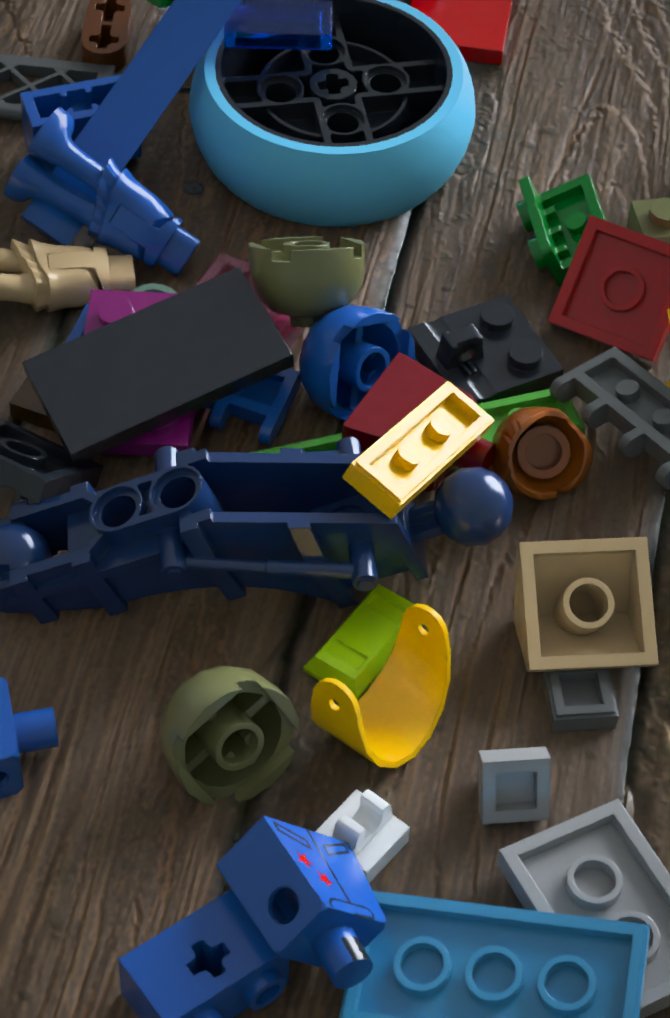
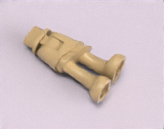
M31 238L28 240V244L12 239L10 250L0 248V301L30 304L35 312L46 309L50 313L65 308L83 307L86 303L89 304L91 289L132 291L136 288L132 255H108L107 249L95 246L92 250L83 246L41 243Z

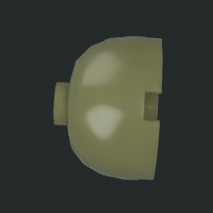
M323 236L261 240V245L253 242L248 243V267L252 287L261 303L272 312L289 315L291 326L312 327L324 314L347 306L356 299L364 278L365 243L358 239L340 237V248H330V243L323 241Z
M218 666L198 672L183 682L170 697L161 718V751L178 782L193 797L205 804L217 805L212 798L223 799L235 793L234 800L240 803L252 799L273 785L289 766L295 752L289 746V742L293 735V726L299 731V717L291 700L278 687L258 673L246 668Z

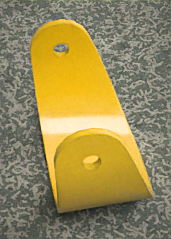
M416 603L409 606L402 615L400 630L394 648L382 671L367 692L357 701L353 692L342 682L333 678L322 679L313 688L311 719L321 729L379 767L398 768L415 758L433 734L444 709L451 679V646L447 626L442 617L433 608L425 604ZM422 624L427 627L428 632L423 629ZM333 699L339 704V707L334 703Z

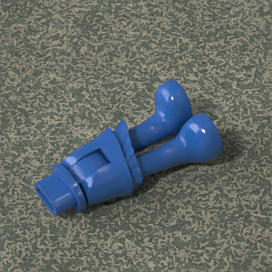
M58 107L37 132L28 150L43 160L63 169L96 192V200L86 197L53 175L32 154L24 156L19 161L5 186L3 195L18 203H23L31 198L45 201L88 227V235L97 238V244L110 247L124 255H132V258L145 262V265L150 269L158 264L177 277L201 240L183 229L181 226L184 220L179 217L173 219L174 214L168 206L138 182L127 168L121 172L112 157L106 166H103L81 150L71 138L75 123L72 115Z

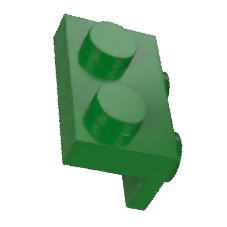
M589 173L539 195L529 176L518 180L524 200L517 202L516 207L528 233L534 231L536 236L527 240L529 249L538 269L541 271L549 267L559 287L563 284L589 216L607 221L596 187Z

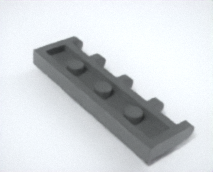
M615 346L561 375L552 382L549 392L559 402H566L578 396L588 404L582 411L581 419L589 427L598 428L610 422L624 434L618 442V450L627 458H635L646 451L661 463L662 466L658 469L655 479L665 489H670V388Z

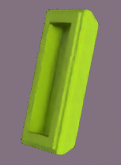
M378 584L377 587L364 597L303 666V671L319 681L325 678H333L342 682L353 692L358 701L382 671L394 648L400 630L402 615L409 606L414 604Z

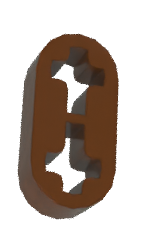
M91 0L89 2L81 35L82 60L84 63L113 65L116 72L125 67L129 57L134 30L133 8L130 0ZM108 45L107 49H102V46Z

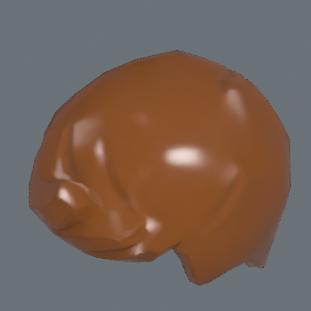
M521 408L503 419L492 438V443L496 444L494 458L491 463L493 472L508 485L510 491L539 501L557 498L559 492L566 493L575 489L585 480L593 461L594 448L588 438L570 421L563 411L555 408Z

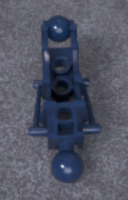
M354 437L340 439L336 444V450L304 452L302 448H280V453L208 452L206 448L196 451L193 447L179 452V450L172 446H164L155 451L154 473L116 484L98 492H95L89 482L86 481L71 486L70 492L42 500L40 504H29L28 501H24L10 506V516L0 519V611L4 613L32 612L37 620L44 624L58 620L60 610L105 608L109 615L112 616L128 611V601L161 593L218 587L228 601L246 596V587L297 592L335 602L341 609L358 604L356 590L370 591L378 586V579L408 570L412 572L416 581L428 578L423 540L445 534L450 540L465 547L484 546L501 536L511 523L514 505L508 485L496 473L482 467L460 468L444 479L436 490L433 501L416 506L414 500H412L396 516L390 519L342 478L349 465L362 454L360 441ZM68 550V553L52 557L57 555L58 551Z

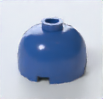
M347 305L324 314L309 330L303 341L298 361L300 380L312 403L335 419L345 422L398 352L415 360L414 339L410 331L401 327L398 321L401 319L395 314L379 308Z

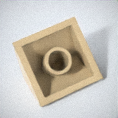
M647 537L518 543L513 622L527 672L652 667L659 664Z

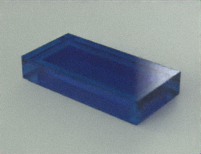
M242 0L224 25V47L331 50L332 1Z

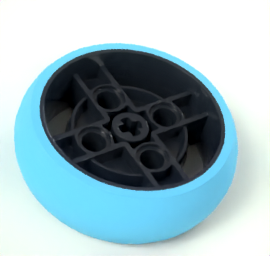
M261 0L232 16L196 65L190 90L189 112L196 143L207 165L215 176L241 200L260 211L287 221L315 226L343 227L370 224L398 216L415 208L439 190L452 176L467 150L475 122V98L468 67L453 40L430 17L398 0Z

